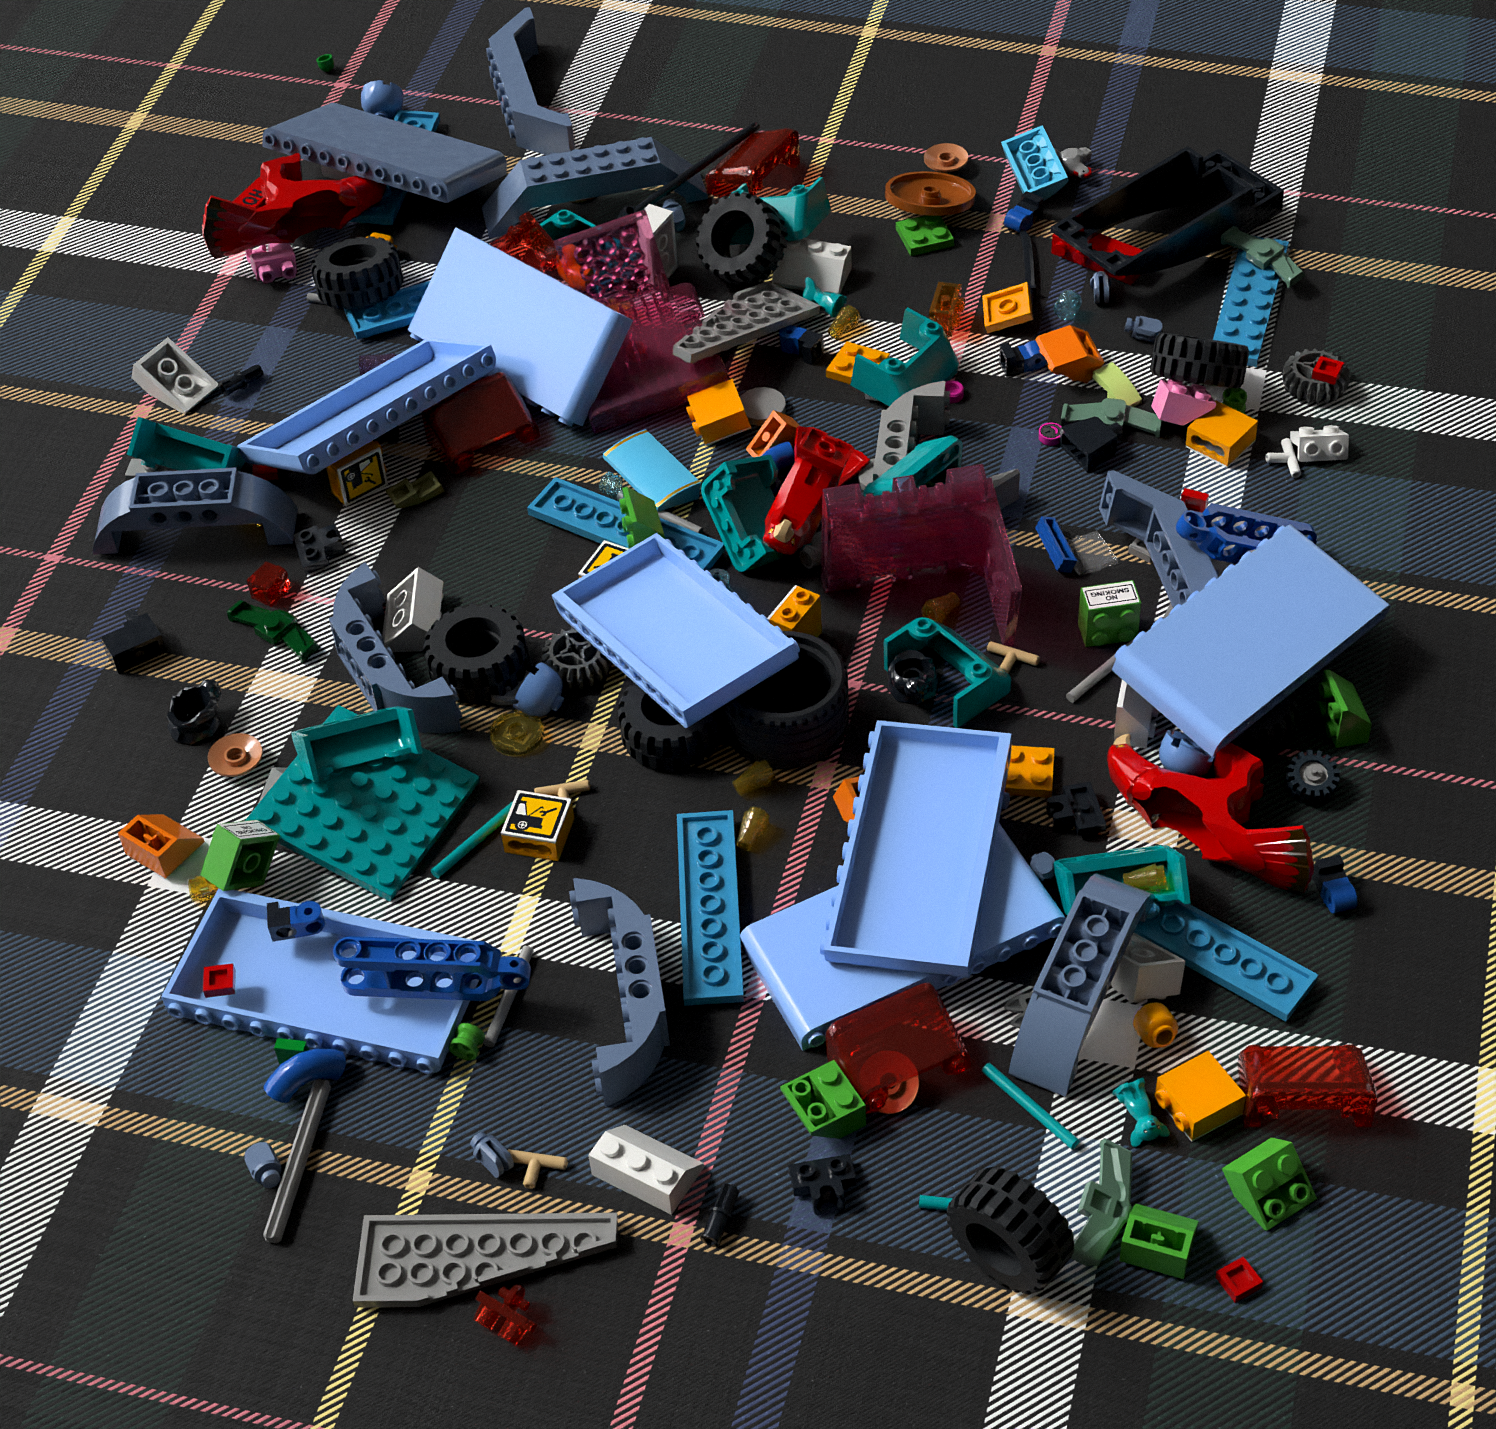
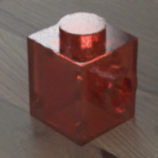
M267 561L247 579L251 598L270 607L291 588L287 571L283 567L276 566Z

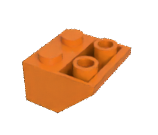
M1072 325L1039 335L1035 339L1040 348V353L1048 362V368L1054 374L1068 376L1073 381L1078 380L1087 384L1093 377V371L1101 368L1105 363L1089 333Z
M164 814L137 815L118 832L125 854L164 878H167L205 842L203 837Z

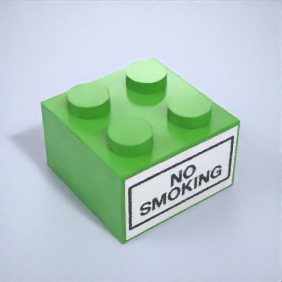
M1133 580L1081 587L1078 626L1085 647L1128 642L1138 635L1141 601Z
M259 820L217 824L200 875L222 891L264 885L280 835Z

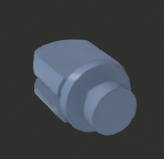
M674 199L665 200L662 208L673 211L675 232L683 230L685 228V215L682 206L675 202Z
M1098 271L1090 280V286L1094 290V303L1098 304L1100 302L1099 292H1103L1104 303H1109L1111 279L1105 272Z
M1136 316L1135 322L1132 321V318L1127 317L1124 332L1129 333L1130 330L1132 331L1131 337L1155 343L1156 336L1162 330V323L1160 320L1144 316Z
M1046 852L1034 854L1030 859V867L1040 882H1043L1044 879L1050 880L1055 873L1053 863L1055 860Z
M480 1132L472 1138L470 1145L474 1149V1157L480 1160L495 1178L501 1176L504 1171L513 1168L514 1162L511 1154L495 1136H487L484 1132Z
M259 1142L250 1146L245 1152V1162L253 1179L257 1183L263 1184L266 1188L275 1187L281 1180L280 1174L282 1170L273 1148L266 1142Z

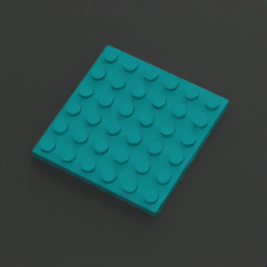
M338 705L324 723L357 716L358 714ZM422 747L423 753H410V758L394 761L393 757H383L336 769L329 774V779L313 782L306 778L297 755L245 821L259 820L280 835L278 844L391 902L478 785L479 776Z

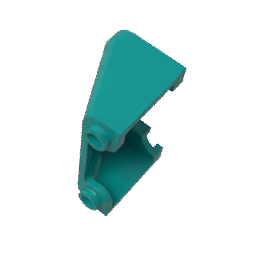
M771 455L725 461L702 483V497L733 566L740 572L750 571L791 556L776 552L763 543L766 527L764 521L775 500L770 486L776 481L778 469ZM806 545L798 549L794 554L799 553Z

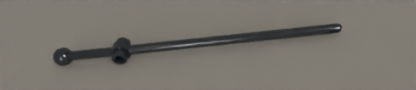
M753 122L637 206H625L620 211L616 221L595 236L588 235L582 239V250L588 254L595 253L598 250L599 244L620 228L622 230H629L635 225L638 214L649 204L654 205L755 133L759 130L760 124L755 127L757 122Z

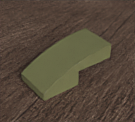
M431 471L412 483L405 478L386 490L387 495L397 509L420 504L444 492L441 484Z

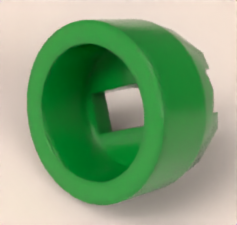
M325 54L316 59L320 70L329 72L334 68V59L331 54Z

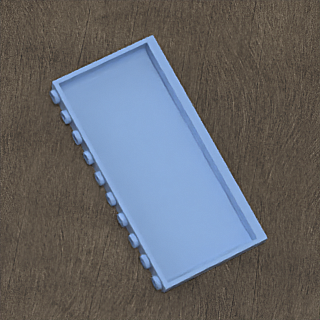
M455 227L409 325L408 331L411 332L410 337L420 342L428 338L491 344L496 356V365L491 372L482 376L483 378L487 379L489 376L492 378L491 383L501 388L509 387L507 392L519 398L521 395L525 396L524 401L535 407H538V405L543 406L541 411L553 417L557 414L560 416L558 420L568 426H572L573 423L583 426L633 320Z
M427 338L237 445V447L240 448V454L247 463L316 474L491 372L496 365V356L492 345Z
M1291 524L1286 527L1282 525L1277 529L1272 538L1269 540L1267 538L1263 539L1252 553L1250 551L1246 552L1235 566L1230 564L1219 578L1213 577L1203 590L1193 592L1186 603L1183 605L1177 604L1166 618L1160 617L1155 621L1150 630L1140 632L1133 640V643L1129 646L1123 645L1114 656L1116 661L1112 671L1213 757L1383 620L1391 605Z
M657 533L552 594L556 608L563 619L685 728L693 725L799 658L798 652H800V648L792 637L788 638L785 636L778 626L774 627L770 624L763 614L759 615L749 603L745 604L741 601L737 593H731L722 581H716L708 570L704 571L701 569L695 560H690L683 550H677L669 539L665 540Z
M877 720L875 731H870L868 747L870 748V753H865L863 769L865 774L859 776L858 791L860 796L854 798L853 814H855L854 820L850 819L848 823V837L850 839L849 842H844L842 859L844 864L843 866H838L837 883H839L838 889H833L831 906L834 907L833 912H828L826 917V930H828L827 937H822L820 954L824 955L825 961L969 978L1010 766L1012 733Z
M1000 823L998 824L970 974L980 973L992 964L1006 961L1016 953L1030 950L1038 943L1049 938L1058 937L1066 920L1064 914ZM838 886L752 923L740 934L742 949L802 1051L811 1047H818L828 1039L837 1035H844L852 1028L865 1022L870 1023L887 1012L899 1010L905 1004L918 998H925L933 991L944 986H951L964 977L825 961V956L820 954V943L822 937H827L826 917L828 912H833L834 906H831L833 889H838Z
M218 888L161 996L167 1012L175 1018L184 1017L197 1020L202 1024H216L233 1031L237 1029L260 1037L270 1036L306 1041L307 1045L313 1049L339 1050L344 1055H355L368 1061H382L390 1063L395 1067H409L418 1069L425 1074H431L432 1072L440 1071L449 1051L448 1046L455 1037L456 1028L461 1023L470 1001L349 995L344 991L341 982V973L345 967H341L335 962L333 947L339 939L349 936L476 940L321 908L325 920V926L322 931L310 936L273 942L267 925L266 903L278 902L280 908L299 906V903L237 890L222 891ZM352 948L346 949L342 952L341 956L346 958L352 957L356 954L357 950ZM404 952L402 954L403 959H412L415 957L416 952ZM436 952L430 959L440 961L445 958L446 954L444 952ZM466 953L461 956L460 960L470 962L475 959L476 955ZM233 963L236 970L235 994L205 998L203 992L204 967ZM355 975L349 979V983L358 984L363 981L364 977L362 975ZM414 977L407 984L409 986H418L422 983L423 979ZM448 978L441 979L437 982V986L447 987L452 983V980ZM479 980L469 981L466 987L476 988Z

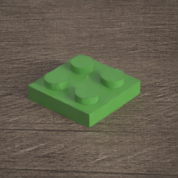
M925 215L896 222V231L910 256L954 246V238L941 216Z

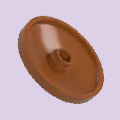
M927 171L904 173L891 178L885 186V198L891 205L914 214L929 216L952 215L970 209L975 203L976 190L974 186L960 177L946 173Z

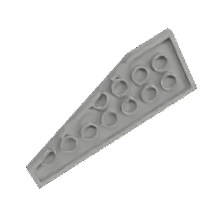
M770 281L763 282L736 292L733 295V300L728 299L724 303L723 308H717L702 321L701 327L696 326L691 335H685L673 346V355L681 358L686 363H695L700 359L711 357L716 353L745 344L755 338H761L763 335L776 332L789 325L808 320L810 317L819 314L820 305Z
M618 1214L364 1215L353 1294L354 1307H421L616 1248Z

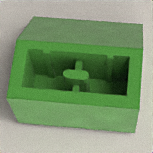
M628 487L622 488L623 499H619L621 513L625 514L621 518L624 533L629 532V535H626L628 549L655 533L665 539L655 501Z
M1324 670L1323 680L1319 683L1320 696L1319 701H1316V712L1318 717L1323 718L1327 737L1332 738L1336 748L1367 743L1372 724L1354 685L1333 671Z
M835 1060L780 1086L782 1093L811 1136L840 1139L866 1126V1105Z
M1270 1138L1222 1168L1234 1197L1264 1230L1271 1229L1317 1199L1294 1145L1289 1141Z
M1135 1204L1130 1212L1123 1235L1119 1261L1184 1279L1199 1221Z

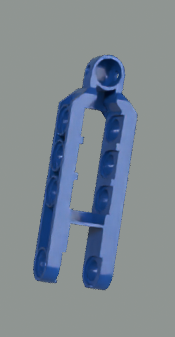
M1211 503L1202 513L1192 510L1184 511L1176 523V531L1181 538L1196 542L1198 548L1212 559L1237 564L1246 552L1256 549L1263 539L1267 538L1269 540L1272 538L1277 529L1282 525L1286 527L1291 524L1303 535H1309L1307 538L1314 544L1318 541L1317 534L1310 524ZM1223 516L1221 520L1212 522L1214 518ZM1245 521L1240 526L1234 527L1237 522ZM1260 526H1266L1260 531H1255ZM1235 545V546H1234L1233 548H1231V549L1223 550V549L1226 548L1227 546Z
M349 936L339 939L333 947L335 962L341 967H345L341 973L343 989L352 996L489 1001L501 989L522 990L529 985L531 966L528 961L516 956H502L501 950L485 941ZM352 948L357 950L356 954L352 957L346 958L341 956L342 952L346 949ZM406 951L416 952L415 957L410 960H404L402 954ZM436 952H444L446 954L445 958L440 961L430 959ZM466 953L476 955L475 959L470 962L460 960L461 956ZM355 975H362L364 977L363 981L358 984L349 983V979ZM414 977L423 979L422 983L418 986H409L407 984ZM448 978L452 980V983L447 987L437 986V982L441 979ZM515 978H521L519 983L513 982ZM477 979L482 981V984L477 988L471 989L466 987L467 983L471 980Z

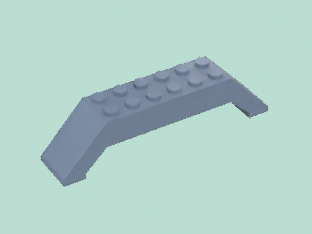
M530 7L524 8L488 39L490 48H486V52L491 65L489 66L490 77L493 79L494 89L497 91L498 101L501 104L502 113L509 128L510 138H515L517 147L544 155L569 152L575 149L572 123L568 113L561 114L537 105L524 64L533 55L538 54L534 17Z
M642 137L631 141H619L614 144L597 145L586 149H574L569 152L552 153L546 156L520 160L482 206L489 238L511 235V229L532 208L659 185L665 186L693 165L653 137ZM700 172L674 190V192L685 198L686 203L708 199Z
M1107 472L1099 505L1106 526H1114L1144 541L1173 608L1177 604L1183 605L1186 603L1190 595L1196 590L1199 592L1203 590L1213 577L1219 578V572L1217 569H1214L1211 557L1198 548L1196 542L1181 538L1176 531L1178 519L1187 510L1184 501L1119 472Z

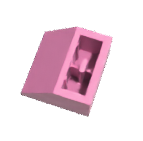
M1169 378L1168 380L1160 379L1151 407L1159 420L1184 426L1215 409L1216 403L1211 394L1206 391V387L1198 384L1187 386L1183 385L1181 380Z

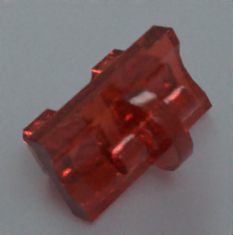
M515 1285L511 1290L502 1287L498 1295L504 1299L503 1304L480 1291L475 1298L481 1304L474 1316V1321L492 1330L501 1314L507 1320L498 1335L514 1345L519 1342L526 1330L533 1334L537 1324L515 1312L518 1308L526 1311L530 1306V1302L524 1299V1287Z

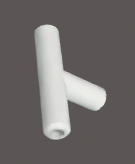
M1285 438L1281 441L1284 453H1267L1265 459L1267 463H1287L1291 476L1298 478L1301 475L1300 467L1291 440Z

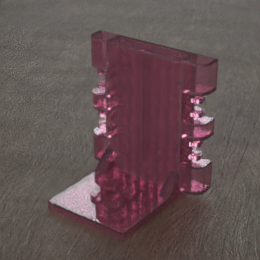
M646 210L554 240L569 286L633 320L603 385L588 411V418L593 433L687 402V396L730 380L719 353L700 359L695 363H686L681 358L673 355V346L685 335H691L696 326L701 327L702 321L699 319L705 317L695 287L692 284L681 283L670 287Z
M983 464L947 469L946 484L942 482L935 483L934 487L929 488L926 485L919 486V489L916 488L913 475L893 478L892 492L883 491L882 495L873 496V493L866 494L865 497L862 496L859 483L823 489L820 577L824 593L860 588L861 579H864V581L871 580V577L875 576L885 578L888 574L892 583L911 580L913 570L915 573L922 572V569L926 568L936 570L938 566L941 567L943 574L971 570L985 578L1002 645L1014 647L1022 587L992 478H986Z

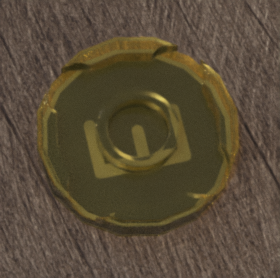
M514 710V713L507 714V712L503 713L493 721L490 727L491 743L495 750L503 755L514 757L531 753L541 745L544 739V727L539 716H529L519 710Z

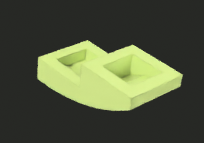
M1113 362L1093 371V380L1108 392L1107 398L1122 399L1126 402V405L1132 407L1142 403V398L1134 385Z

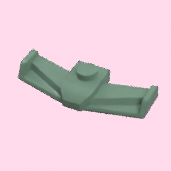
M1232 226L1221 235L1222 245L1228 244L1246 251V259L1264 270L1270 265L1287 284L1288 289L1306 276L1284 252V246L1273 239L1257 238L1240 231L1235 226Z
M1105 398L1099 403L1063 405L1061 426L1095 416L1099 417L1107 426L1117 422L1121 425L1122 430L1123 425H1127L1155 434V437L1160 436L1162 420H1159L1156 414L1126 405V402L1122 399Z
M1106 1138L1100 1141L1099 1146L1101 1148L1099 1184L1092 1180L1085 1184L1077 1210L1078 1213L1088 1217V1220L1075 1239L1074 1253L1071 1259L1085 1266H1099L1121 1228L1127 1223L1132 1209L1130 1204L1132 1151Z

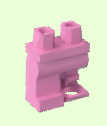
M278 230L275 236L288 235L287 230ZM290 243L267 244V252L266 245H261L256 250H245L247 261L251 263L257 281L262 280L263 283H270L278 277L286 279L296 277V258Z

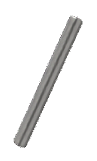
M317 1079L313 1082L263 1233L265 1241L277 1244L282 1239L331 1089L329 1081L326 1079Z

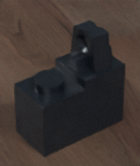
M134 608L124 612L127 617V622L123 623L124 627L100 637L106 655L118 674L167 653L162 636L148 613L139 616Z

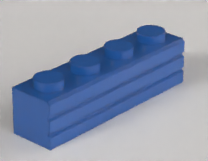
M1041 516L1035 529L1055 569L1058 572L1071 573L1077 563V559L1055 518Z

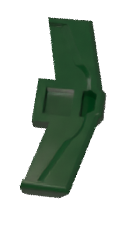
M239 600L227 611L229 621H238L255 626V634L272 645L282 640L300 659L302 664L321 648L297 623V617L287 611H270L250 605L242 600Z

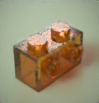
M938 282L929 310V319L940 324L946 336L952 337L955 327L959 328L960 312L963 313L965 308V298H961L962 284Z

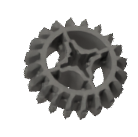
M1315 348L1313 351L1304 349L1303 353L1296 352L1295 356H1290L1284 365L1282 375L1285 390L1290 391V396H1297L1298 401L1305 399L1307 404L1310 401H1314L1317 405L1320 401L1328 404L1329 400L1336 401L1338 396H1343L1350 380L1349 368L1347 367V362L1342 361V356H1335L1334 352L1327 353L1325 349L1317 351ZM1320 356L1344 362L1343 371L1335 385L1311 378L1312 370Z
M573 627L569 631L561 629L560 635L552 634L551 640H546L545 647L542 648L541 662L557 672L563 681V687L568 685L570 690L575 686H579L581 690L584 685L592 687L594 681L601 682L603 676H608V671L612 668V662Z

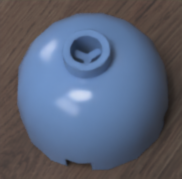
M381 80L371 81L363 86L361 106L364 112L393 119L397 111L402 110L404 92L395 83L390 82L389 86L383 84Z
M540 662L535 666L539 669L534 675L530 672L521 684L515 696L519 703L513 704L514 708L531 717L545 716L551 710L556 712L564 701V697L561 696L563 692L561 677L551 667Z
M1167 730L1159 749V759L1166 769L1188 775L1203 777L1209 772L1215 762V755L1211 757L1185 733L1175 731L1172 735L1171 731Z

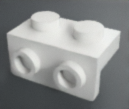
M1324 426L1323 430H1314L1313 427H1300L1299 431H1290L1291 442L1298 446L1297 459L1300 462L1346 460L1348 458L1349 434L1340 430L1338 426Z

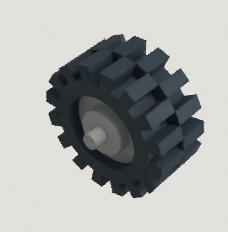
M1307 750L1306 755L1303 752L1298 753V757L1294 756L1291 764H1289L1285 782H1287L1286 788L1287 791L1292 790L1290 795L1293 798L1297 795L1299 796L1298 802L1303 803L1304 799L1308 800L1307 805H1313L1314 801L1317 802V805H1320L1324 799L1326 802L1330 800L1331 795H1334L1340 771L1336 769L1337 763L1335 760L1330 763L1331 756L1327 754L1325 758L1321 757L1322 751H1317L1316 755H1313V750Z

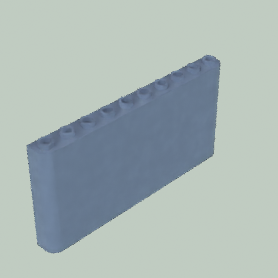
M329 103L269 127L263 132L264 148L287 155L299 153L301 159L445 203L451 202L505 176L507 169L506 158L500 151L337 103Z

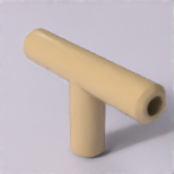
M992 641L987 646L988 652L1005 656L1000 668L1009 673L1016 660L1037 666L1040 661L1038 655Z
M589 780L544 786L535 788L534 792L569 798L571 793L589 791L590 783Z
M507 1150L511 1154L514 1163L528 1165L523 1185L528 1189L535 1188L541 1167L565 1170L568 1165L566 1157Z

